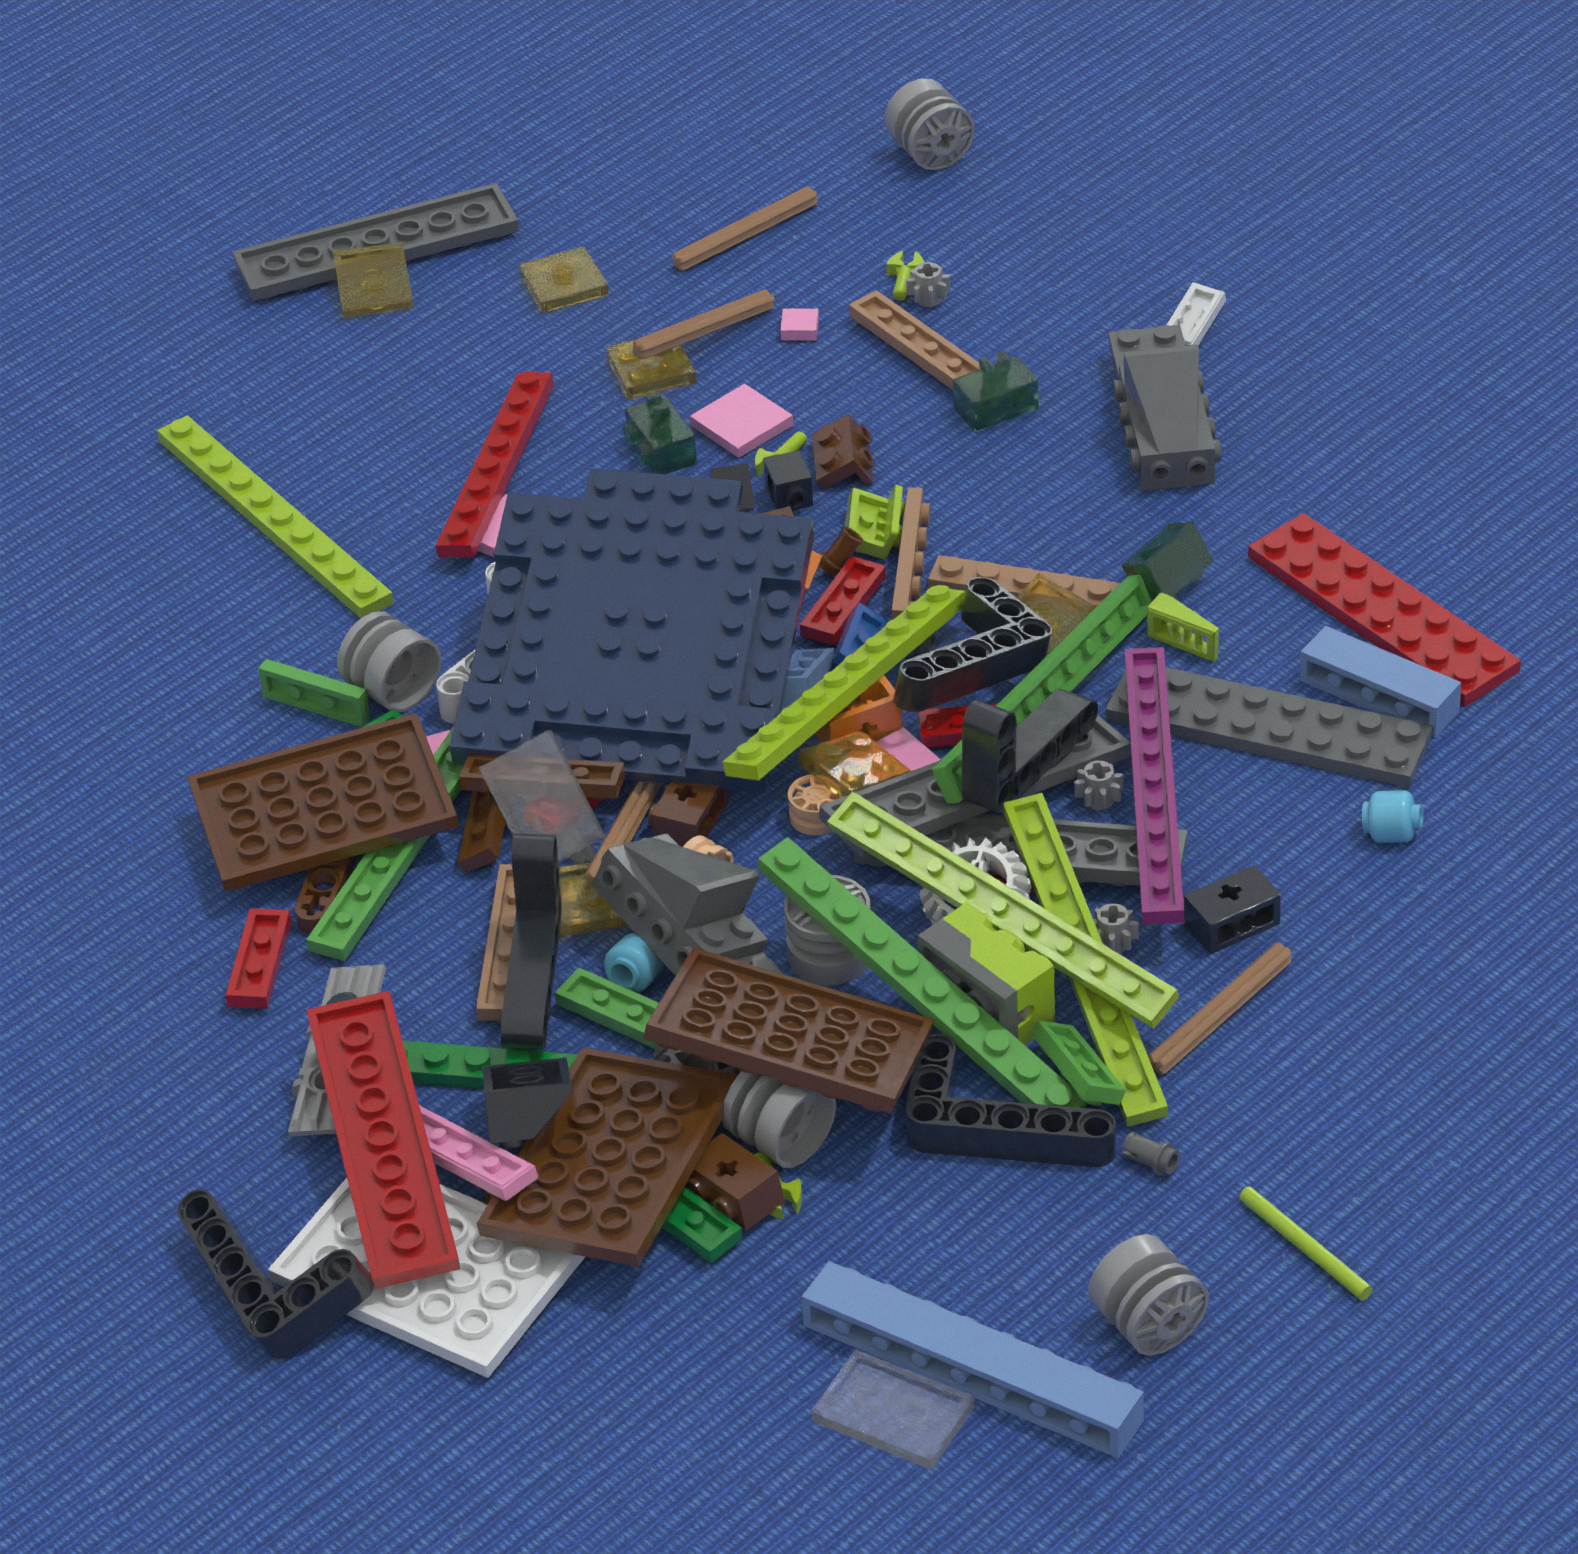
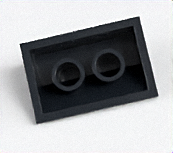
M566 1057L482 1066L490 1143H499L501 1148H514L523 1146L527 1139H534L572 1093V1083Z

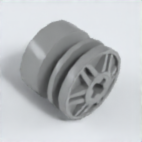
M920 78L904 85L888 102L884 114L885 128L889 135L900 147L905 149L906 153L919 166L926 170H940L954 164L969 149L975 134L974 121L970 113L958 101L954 100L953 96L940 83L933 79Z
M385 611L372 612L358 620L344 637L337 655V670L344 681L365 688L370 698L389 710L395 709L398 712H406L427 697L435 685L441 669V653L437 644L410 629V627Z
M832 875L871 910L870 898L865 888L852 879ZM786 896L784 918L785 930L787 932V961L795 974L803 980L817 985H839L853 981L866 972L868 967L790 897Z
M741 1071L732 1083L724 1100L723 1127L730 1134L741 1138L747 1145L756 1146L764 1156L781 1167L794 1168L809 1159L826 1139L834 1122L836 1100L825 1097L818 1091L801 1086H788L775 1078L761 1074H748Z
M1149 1234L1133 1236L1118 1244L1096 1267L1088 1285V1298L1111 1324L1116 1325L1122 1336L1130 1342L1138 1353L1148 1356L1164 1353L1186 1339L1203 1319L1209 1302V1292L1204 1284L1197 1277L1193 1276L1185 1265H1181L1175 1254L1158 1237Z

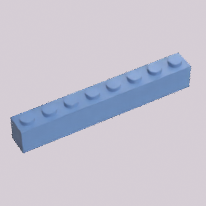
M828 1261L801 1296L805 1327L1113 1457H1120L1144 1422V1391L1136 1389L1131 1384L1119 1382L1095 1372L1086 1365H1079L1059 1357L1050 1350L1040 1349L1016 1339L1009 1333L999 1332L977 1323L968 1316H961L948 1311L929 1300H922L900 1291L891 1284H883L860 1274L852 1268H845Z

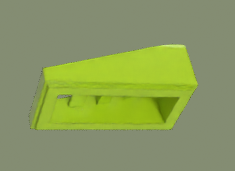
M1160 593L1147 609V637L1215 662L1218 659L1219 628L1173 597ZM1203 636L1207 637V643L1203 641Z

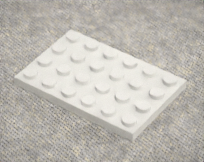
M347 1178L270 1266L268 1273L271 1282L284 1287L326 1255L338 1249L350 1250L369 1271ZM440 1184L459 1258L460 1269L373 1289L371 1295L363 1303L346 1315L489 1378L585 1256L480 1236L477 1222L487 1204Z

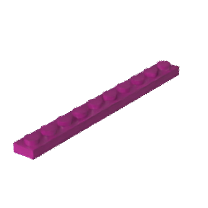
M1164 647L1125 649L1142 924L1184 923Z

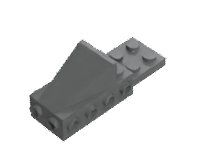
M1161 325L1152 328L1124 329L1122 331L1108 332V344L1117 380H1113L1115 402H1120L1118 403L1119 421L1121 425L1125 424L1126 448L1131 447L1129 449L1131 471L1137 472L1141 491L1214 484L1215 462H1221V446L1219 440H1213L1215 439L1214 418L1207 417L1209 416L1208 395L1201 394L1203 393V377L1201 371H1199L1198 345L1185 346L1180 325Z
M667 833L651 838H643L639 841L620 846L616 845L608 848L603 854L601 865L591 886L675 976L693 947L783 974L774 962L762 952L768 939L755 926L753 921L743 913L760 877L755 870L679 846Z

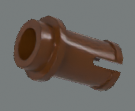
M844 526L829 549L820 553L822 555L819 562L820 568L829 575L837 576L856 548L861 545L863 538L855 530Z

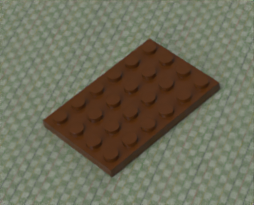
M417 713L187 776L189 787L225 892L459 827L456 811Z
M693 947L647 1022L643 1039L656 1042L665 1049H679L695 1054L705 1061H718L732 1065L748 1074H761L775 1078L788 1086H801L818 1091L831 1099L851 1101L862 1105L870 1111H884L891 1114L928 1041L929 1035H931L934 1019Z
M582 1047L569 1069L572 1093L534 1139L526 1140L517 1157L535 1166L539 1178L507 1201L493 1195L477 1222L479 1235L639 1267L723 1119L724 1100L738 1075Z

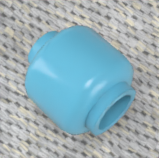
M1406 790L1376 791L1371 795L1369 801H1364L1362 825L1364 833H1370L1371 838L1376 843H1407L1413 839L1415 829H1422L1423 827L1422 804H1415L1412 794Z
M635 932L627 934L607 952L604 961L605 973L609 980L636 993L644 991L663 972L665 966Z

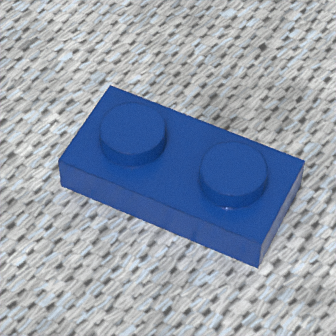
M858 603L850 612L832 661L838 665L841 664L848 655L853 654L864 645L867 639L876 635L889 621L863 604Z

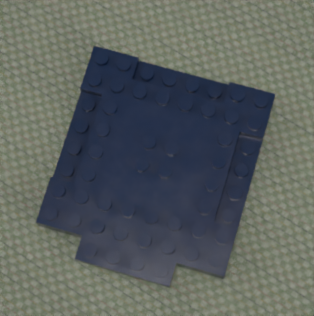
M592 468L589 471L584 499L508 493L493 554L495 567L468 682L464 681L449 744L453 764L464 765L468 754L624 762V780L663 784L682 782L719 785L720 789L766 793L770 771L760 780L725 776L723 761L735 752L739 745L747 742L759 732L761 727L770 723L782 711L814 541L812 518L739 512L743 493L742 481Z

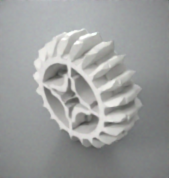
M970 837L967 846L960 848L959 845L953 842L952 851L954 854L987 874L993 872L1000 875L1007 881L1005 885L1030 899L1029 893L1032 886L1030 879L1027 878L1028 871L1026 866L1020 862L1014 850L1008 852L1002 842L993 847L991 841L987 838L984 839L980 846H976L975 841ZM925 887L920 890L924 914L931 921L932 925L955 910L948 906L944 899Z

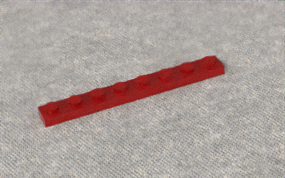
M535 371L517 373L435 545L439 558L475 556L553 389L554 380L551 372L537 373Z

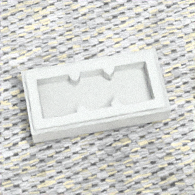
M1194 282L1191 284L1167 323L1169 326H1181L1185 346L1200 344L1226 301L1225 292Z

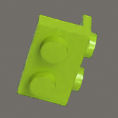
M895 484L888 499L854 487L852 488L847 502L845 526L855 530L863 538V542L856 548V552L886 560L892 546L896 548L899 546L903 526L899 525L904 516L906 502L902 501V486Z

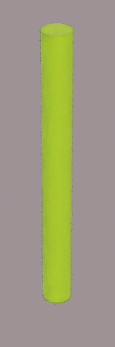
M1251 1186L1242 1190L1239 1196L1240 1201L1359 1300L1364 1301L1371 1295L1373 1290L1371 1285Z

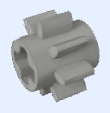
M932 262L921 263L916 266L915 270H910V278L906 279L907 295H914V302L921 306H936L941 303L942 299H947V291L951 290L950 275H943V267H940L938 264Z
M1093 761L1088 763L1084 770H1077V780L1074 781V796L1076 798L1084 797L1085 807L1093 810H1105L1110 808L1114 801H1121V790L1124 789V775L1122 773L1114 774L1113 764L1105 761Z
M1107 904L1100 909H1095V919L1093 920L1103 945L1118 954L1123 953L1126 949L1130 950L1131 939L1139 938V922L1133 921V910H1127L1119 904Z

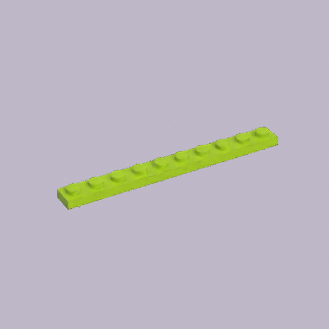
M188 415L157 430L159 442L358 617L362 618L372 612H379L394 604L392 592Z
M945 585L929 588L923 596L908 605L906 610L894 620L889 621L876 635L867 639L864 645L853 654L848 655L835 669L826 673L817 684L803 692L802 696L789 707L784 708L770 723L761 727L759 732L747 742L739 745L737 750L723 761L725 776L760 780L962 609L965 591L949 589Z
M853 791L827 821L832 831L955 907L959 908L967 902L981 913L988 914L992 918L991 923L996 927V931L1005 929L1007 932L1017 935L1023 942L1025 950L1035 951L1039 955H1044L1054 965V968L1153 1029L1178 1000L1179 994L1176 988Z
M1043 793L1003 803L1006 820L1023 863L1027 868L1028 876L1040 906L1102 943ZM1069 977L1100 1059L1126 1090L1119 1107L1127 1127L1167 1117V1102L1132 1015Z

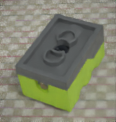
M966 902L918 934V952L1024 1045L1035 1039L1032 1033L1038 1020L1055 1023L1054 965L1044 955H1039L1035 951L1025 952L1024 944L1017 935L1009 933L1005 929L996 931V927L991 923L992 918L988 914L981 913Z

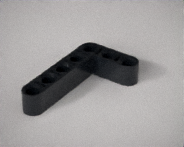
M986 577L972 578L967 583L960 616L961 620L978 635L902 662L893 697L894 703L902 710L921 712L1028 673L1047 656L1052 627L996 581Z
M1057 689L1017 726L1016 715L1013 712L980 700L973 701L965 712L962 725V798L964 801L997 813H1004L1003 803L1019 799L1092 729L1098 714L1097 702L1063 689Z
M514 833L512 839V871L516 915L501 1020L502 1049L545 1050L562 918L556 834Z
M929 1035L928 1041L913 1069L906 1102L907 1143L912 1149L922 1153L1085 1167H1103L1114 1160L1116 1156V1122L1112 1114L1107 1111L954 1097L957 1081L955 1042L947 1035Z
M196 1189L187 1193L178 1205L177 1212L180 1220L246 1328L272 1357L280 1359L294 1354L363 1303L374 1289L371 1273L350 1250L338 1249L326 1255L277 1291L232 1217L207 1190Z

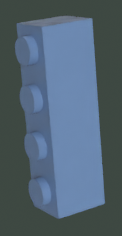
M1325 626L1301 651V682L1378 714L1433 725V738H1436L1460 712L1461 682L1328 626Z

